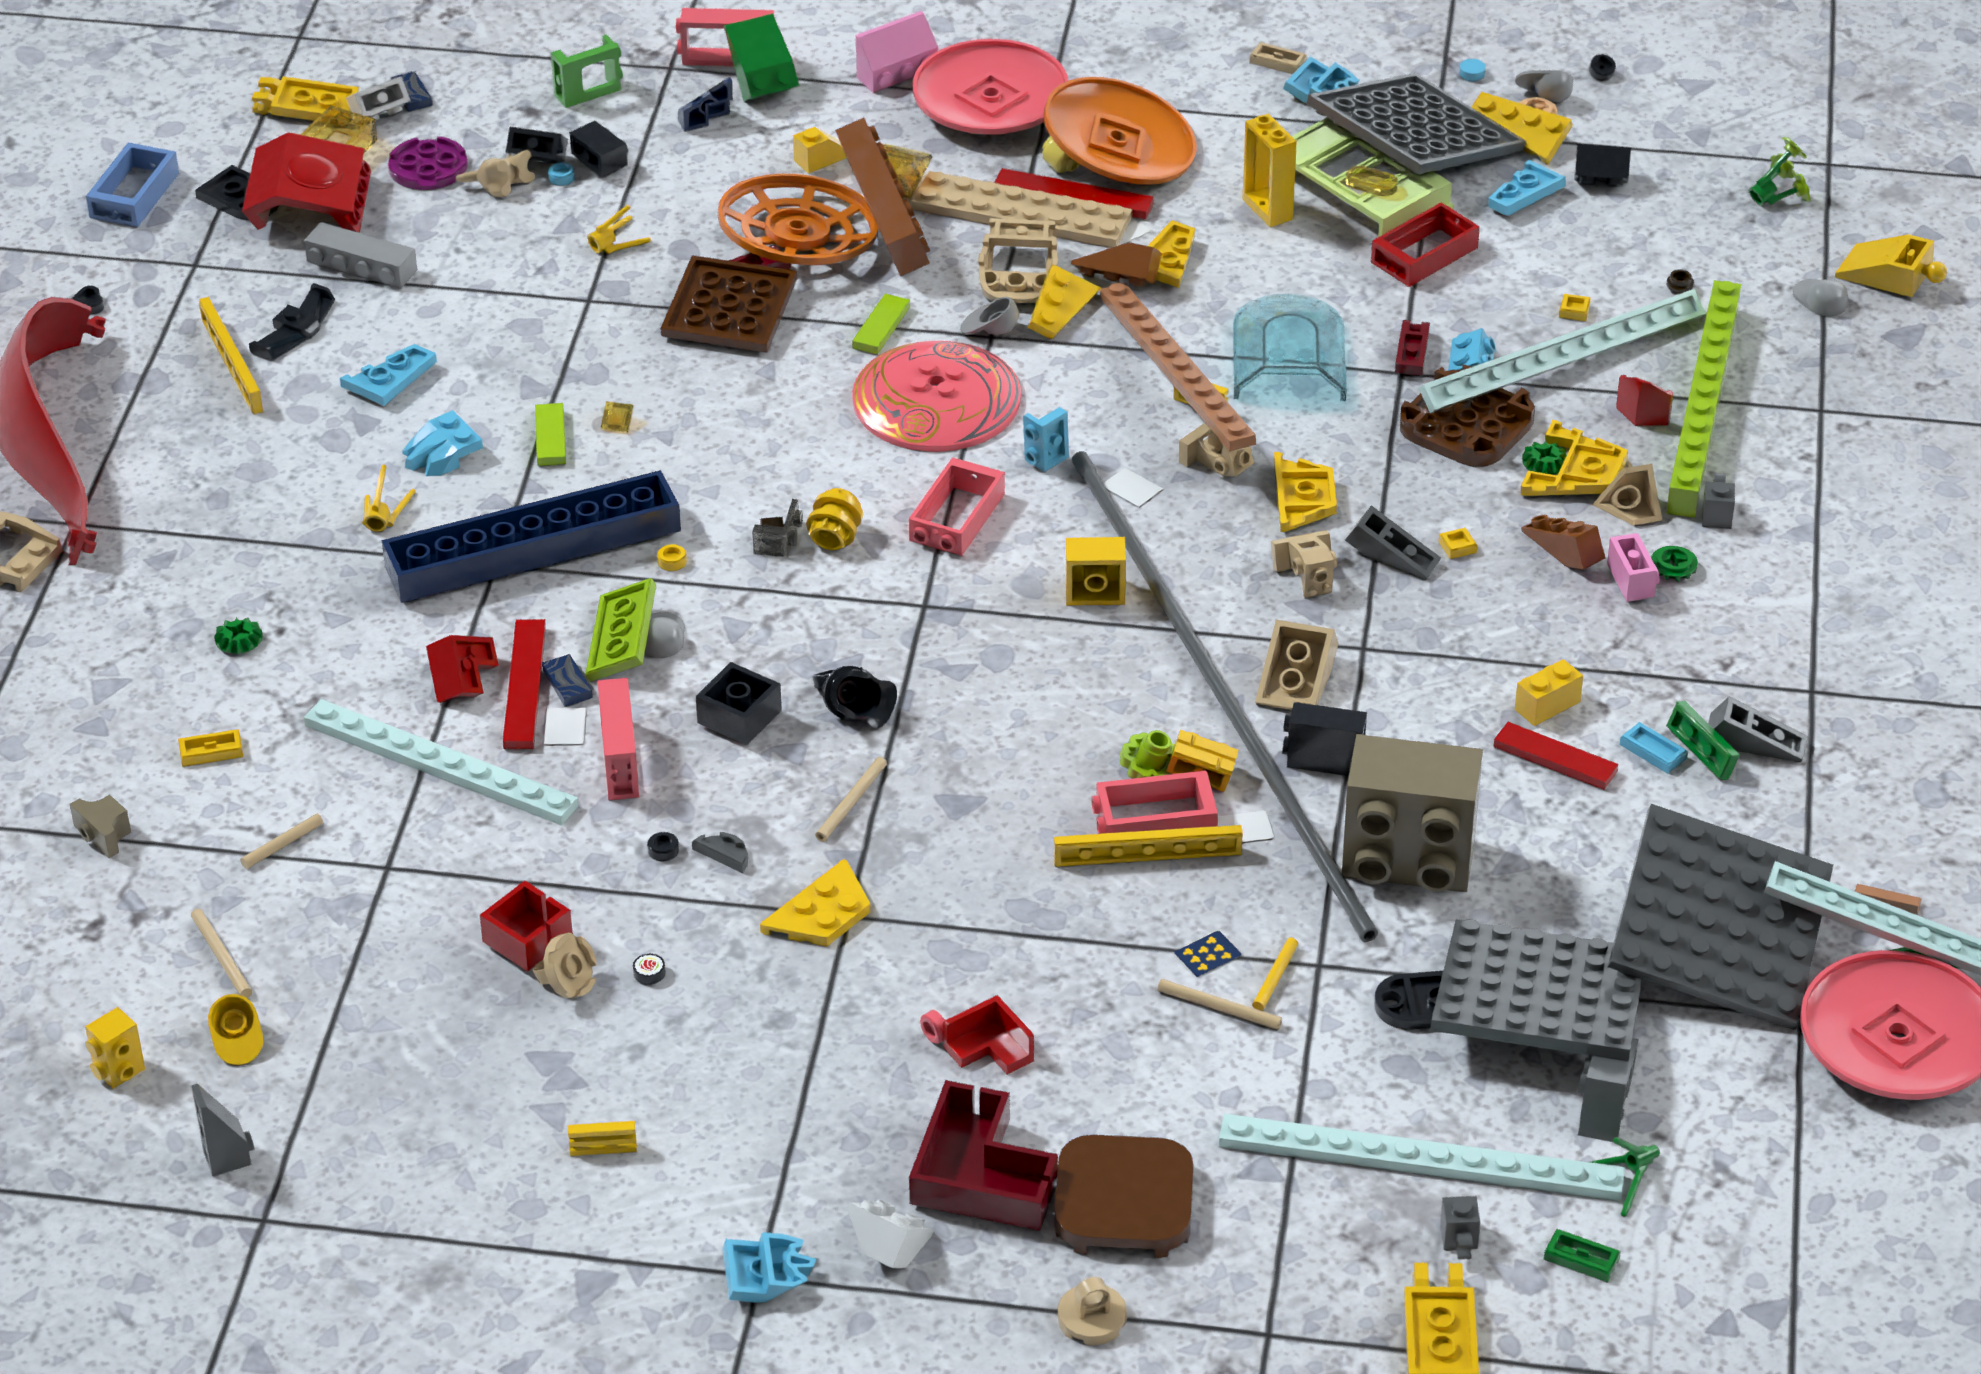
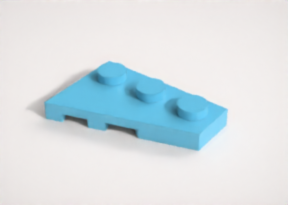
M413 344L386 356V362L375 367L371 364L362 367V372L353 377L349 374L340 377V386L385 406L437 362L436 353Z

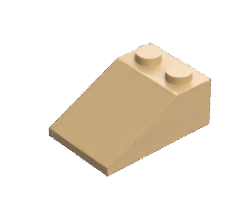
M1276 620L1255 703L1292 710L1294 702L1318 705L1331 674L1339 644L1335 630Z

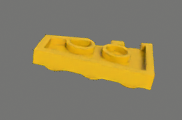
M1171 220L1148 245L1162 253L1156 280L1180 288L1195 239L1196 228Z
M1052 264L1046 275L1027 328L1052 340L1098 294L1101 288Z

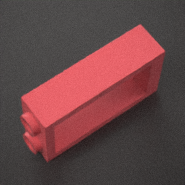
M682 8L681 17L676 18V33H680L681 38L677 40V55H682V65L734 66L729 48L690 47L689 28L724 29V25L768 14H774L775 17V10Z
M952 457L909 517V541L962 556L1005 495V472ZM954 488L983 496L960 530L931 522Z
M628 678L597 680L608 799L639 798Z
M1207 771L1097 782L1096 795L1091 796L1093 814L1099 815L1096 818L1098 834L1218 826V811ZM1195 798L1198 810L1113 819L1110 807Z

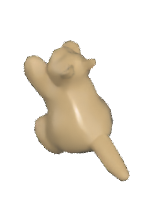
M524 150L516 155L508 154L507 158L487 159L483 161L478 170L457 175L456 180L466 183L479 181L484 190L490 192L492 196H508L511 193V184L530 183L534 180V173L530 172L527 168L531 153L528 150Z

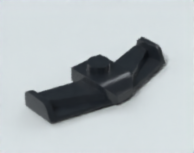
M312 283L310 291L300 308L287 305L272 319L273 328L277 330L257 342L252 341L249 343L250 353L273 361L304 341L311 339L319 332L322 322L335 302L330 289Z

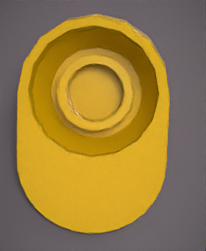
M226 994L218 998L211 1006L208 1014V1026L214 1049L217 1055L228 1064L244 1065L250 1063L260 1054L264 1043L257 1011L253 1003L244 996Z

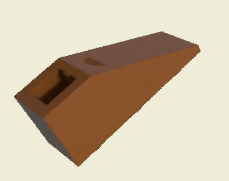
M1128 242L1071 260V265L1079 269L1078 273L1084 276L1094 277L1095 273L1104 275L1103 278L1109 281L1119 282L1120 278L1129 280L1128 283L1131 285L1144 287L1145 283L1155 284L1162 253L1154 247Z
M1539 515L1532 518L1531 523L1521 527L1524 534L1564 566L1584 570L1606 558L1598 526L1585 524L1584 521L1572 522L1567 521L1566 518L1555 519L1548 517V515Z

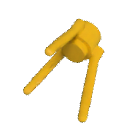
M626 205L605 223L596 227L594 232L588 234V243L595 253L605 251L606 254H610L616 250L651 242V238L647 237L613 244L616 241L614 231L632 220V216L628 215L617 223H613L630 210V205Z
M384 464L380 468L373 504H371L370 495L368 494L365 495L362 524L374 532L384 531L387 526L393 527L395 519L416 492L415 489H411L392 514H390L387 504L380 502L386 473V465Z

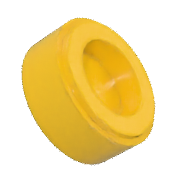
M675 544L660 548L657 553L658 565L666 571H677L684 568L687 564L686 550L682 546Z

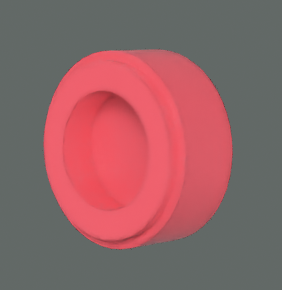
M931 1010L922 1015L920 1025L925 1036L932 1043L939 1044L943 1041V1022L945 1019L936 1010Z

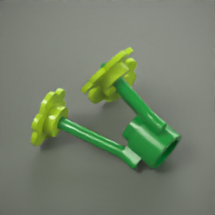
M1788 137L1782 138L1786 144L1784 146L1786 152L1784 154L1772 155L1770 157L1772 163L1770 164L1771 168L1748 189L1751 198L1758 205L1762 206L1766 202L1769 205H1773L1778 200L1792 194H1796L1803 200L1805 199L1806 202L1811 200L1810 190L1804 176L1798 173L1795 174L1793 170L1794 164L1788 161L1790 156L1794 158L1799 156L1803 159H1806L1807 156ZM1777 175L1783 179L1787 177L1793 179L1795 177L1793 188L1775 195L1777 187L1772 180Z

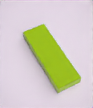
M885 293L852 340V348L878 355L909 310L910 299Z
M563 403L535 404L537 465L566 464Z

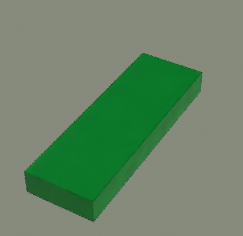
M1677 701L1666 726L1720 780H1729L1740 754L1686 701Z

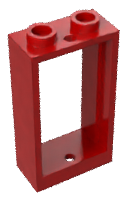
M1441 202L1374 239L1371 248V263L1407 287H1411L1478 248L1480 226ZM1438 230L1452 237L1449 241L1417 259L1402 251Z

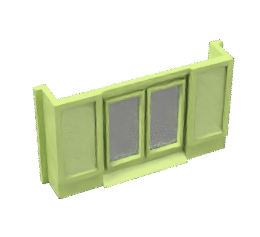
M1328 117L1292 136L1297 141L1295 170L1378 222V237L1441 202L1454 209V204L1451 203L1452 183L1434 171L1426 172L1422 175L1411 173L1408 170L1409 168L1401 163L1392 161L1390 156L1382 151L1373 149L1371 144L1363 139L1354 137L1352 132L1335 125L1334 121Z

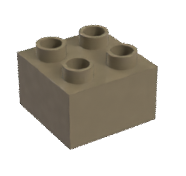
M1356 734L1347 784L1342 876L1360 879L1369 884L1387 882L1420 886L1434 892L1446 890L1467 892L1475 843L1483 749Z

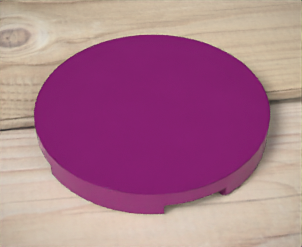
M437 136L436 139L419 140L416 137L404 141L391 151L388 161V170L391 178L399 185L415 190H434L455 183L457 181L456 176L465 173L468 167L465 149L456 141Z

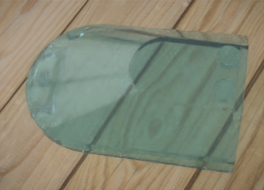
M1298 294L1268 295L1254 299L1241 307L1236 313L1233 322V399H1239V393L1245 386L1260 375L1265 374L1320 375L1340 392V401H1346L1344 323L1337 310L1319 299Z

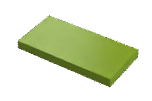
M652 578L600 595L585 673L590 682L643 665L657 586Z

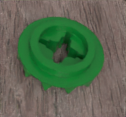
M1545 441L1543 444L1534 442L1532 446L1525 447V451L1522 454V462L1530 471L1550 475L1557 474L1567 456L1565 448H1558L1557 443L1547 444Z
M1680 546L1661 547L1654 551L1651 556L1658 569L1659 576L1664 575L1666 580L1674 578L1678 582L1681 577L1689 579L1691 574L1697 571L1698 560L1695 554ZM1672 560L1676 566H1673L1670 561Z
M236 617L235 621L232 622L225 620L223 626L216 627V634L214 635L217 647L224 652L232 654L253 650L261 643L263 638L262 629H260L258 622H251L249 617L244 620H239Z

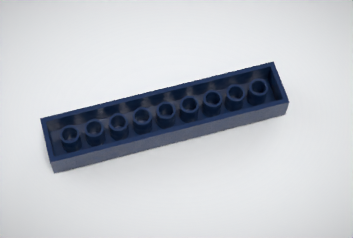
M659 470L381 540L384 565L399 600L403 603L680 532V507L662 471Z

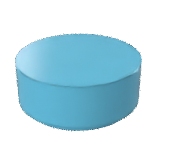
M1467 59L1460 63L1459 74L1467 81H1479L1485 77L1486 65L1478 59Z
M565 162L553 164L548 169L549 181L557 186L572 183L575 180L574 167Z

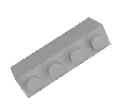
M320 222L304 240L307 262L394 287L402 288L417 271L415 248Z

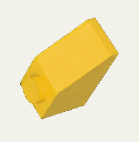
M815 126L793 135L794 162L808 174L847 158L840 141Z

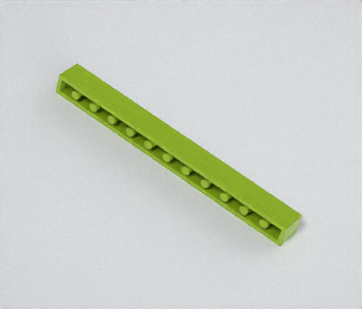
M1717 280L1713 282L1670 482L1666 514L1691 518L1696 516L1738 313L1741 284Z

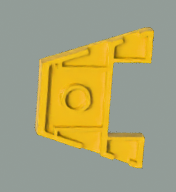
M1552 420L1545 434V441L1547 444L1557 443L1558 446L1567 447L1570 450L1557 476L1528 471L1521 484V495L1602 494L1624 468L1628 460V450L1598 437L1594 441L1583 436V431L1576 428L1570 431L1562 427V422Z

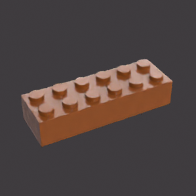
M865 117L836 129L835 132L900 277L930 264L926 253L930 252V248L918 220L914 217L915 214L907 198H905L906 195L898 179L893 180L898 177L892 164L887 160L889 158L881 141L876 143L880 138L874 125L869 127Z

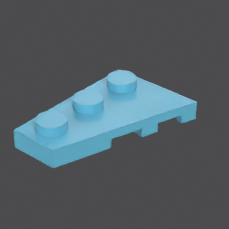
M1528 160L1524 164L1525 169L1523 171L1517 170L1513 174V180L1510 183L1501 185L1488 198L1489 208L1506 216L1512 215L1516 211L1532 205L1536 201L1552 195L1565 187L1566 177Z

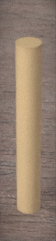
M316 813L240 859L242 866L245 869L252 867L324 823L322 817Z

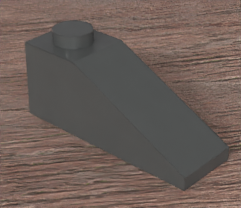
M1372 505L1345 539L1346 542L1366 557L1423 580L1429 577L1441 560L1439 555Z
M1730 696L1710 713L1708 724L1736 751L1799 763L1803 760L1808 736Z
M199 1084L191 1085L203 1153L212 1177L250 1166L249 1151L254 1150L250 1132H243L239 1119Z

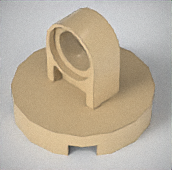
M573 933L561 934L551 939L546 947L544 960L540 961L533 968V972L541 985L550 984L554 991L564 998H576L591 991L596 981V977L592 978V966H597L593 949L582 936L575 937L572 935Z
M1099 1277L1087 1278L1076 1287L1069 1289L1061 1297L1058 1305L1059 1328L1071 1340L1072 1336L1084 1340V1345H1102L1116 1339L1120 1335V1329L1127 1321V1309L1124 1299L1117 1291L1106 1286Z

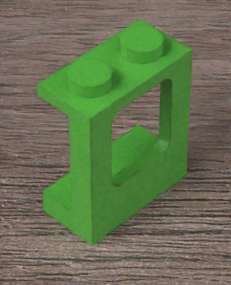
M607 34L602 36V46L566 57L560 49L551 52L554 96L565 108L621 90V79L623 78L622 69L619 65L621 50L616 42L614 43ZM604 61L605 79L608 82L583 90L582 69Z

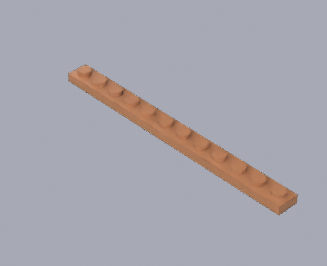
M1114 283L1109 287L1100 289V299L1229 451L1256 445V434L1127 284Z

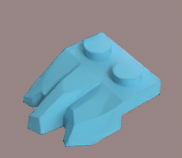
M1310 56L1285 82L1283 89L1307 103L1309 94L1357 85L1360 80L1336 62L1329 68Z
M452 410L429 420L409 441L402 451V454L407 456L405 468L413 471L426 467V476H441L460 468L459 458L482 449L483 442L482 438Z
M762 1232L759 1241L725 1239L723 1256L729 1300L764 1303L808 1281L807 1276L810 1275L816 1258L799 1254L798 1252H800L804 1240L785 1234Z

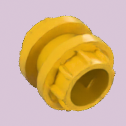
M833 488L819 494L813 504V511L809 514L806 522V527L812 541L819 547L827 550H839L844 548L845 545H850L854 541L857 527L863 519L864 513L861 503L853 493L841 488Z

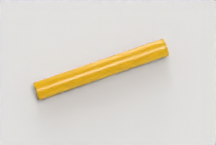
M1287 938L1252 1003L1254 1009L1263 1011L1298 947L1299 943L1295 938Z

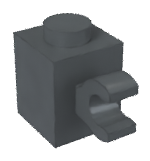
M1714 473L1713 482H1705L1702 527L1732 528L1735 506V483H1725L1726 474Z
M1477 1196L1442 1197L1440 1227L1444 1250H1456L1458 1260L1471 1259V1249H1478L1481 1223Z

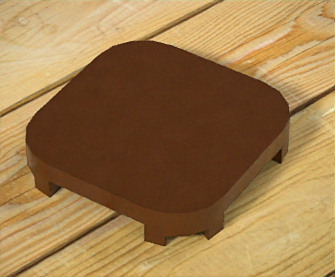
M1462 365V370L1471 368V366ZM1441 367L1434 371V380L1462 370L1445 371ZM1501 388L1430 413L1420 393L1411 403L1403 402L1400 412V432L1410 442L1458 463L1471 467H1485L1501 460L1531 429L1534 424L1535 406L1529 398L1530 392L1524 388H1521L1516 394Z
M1084 1135L1070 1140L1062 1148L1058 1158L1054 1209L1056 1237L1060 1236L1063 1241L1072 1245L1075 1253L1087 1255V1246L1155 1249V1258L1168 1257V1251L1179 1247L1183 1242L1188 1243L1190 1237L1194 1167L1192 1155L1182 1144L1165 1138Z

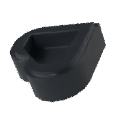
M85 286L71 298L90 306L91 315L98 314L104 309L100 290L95 286Z

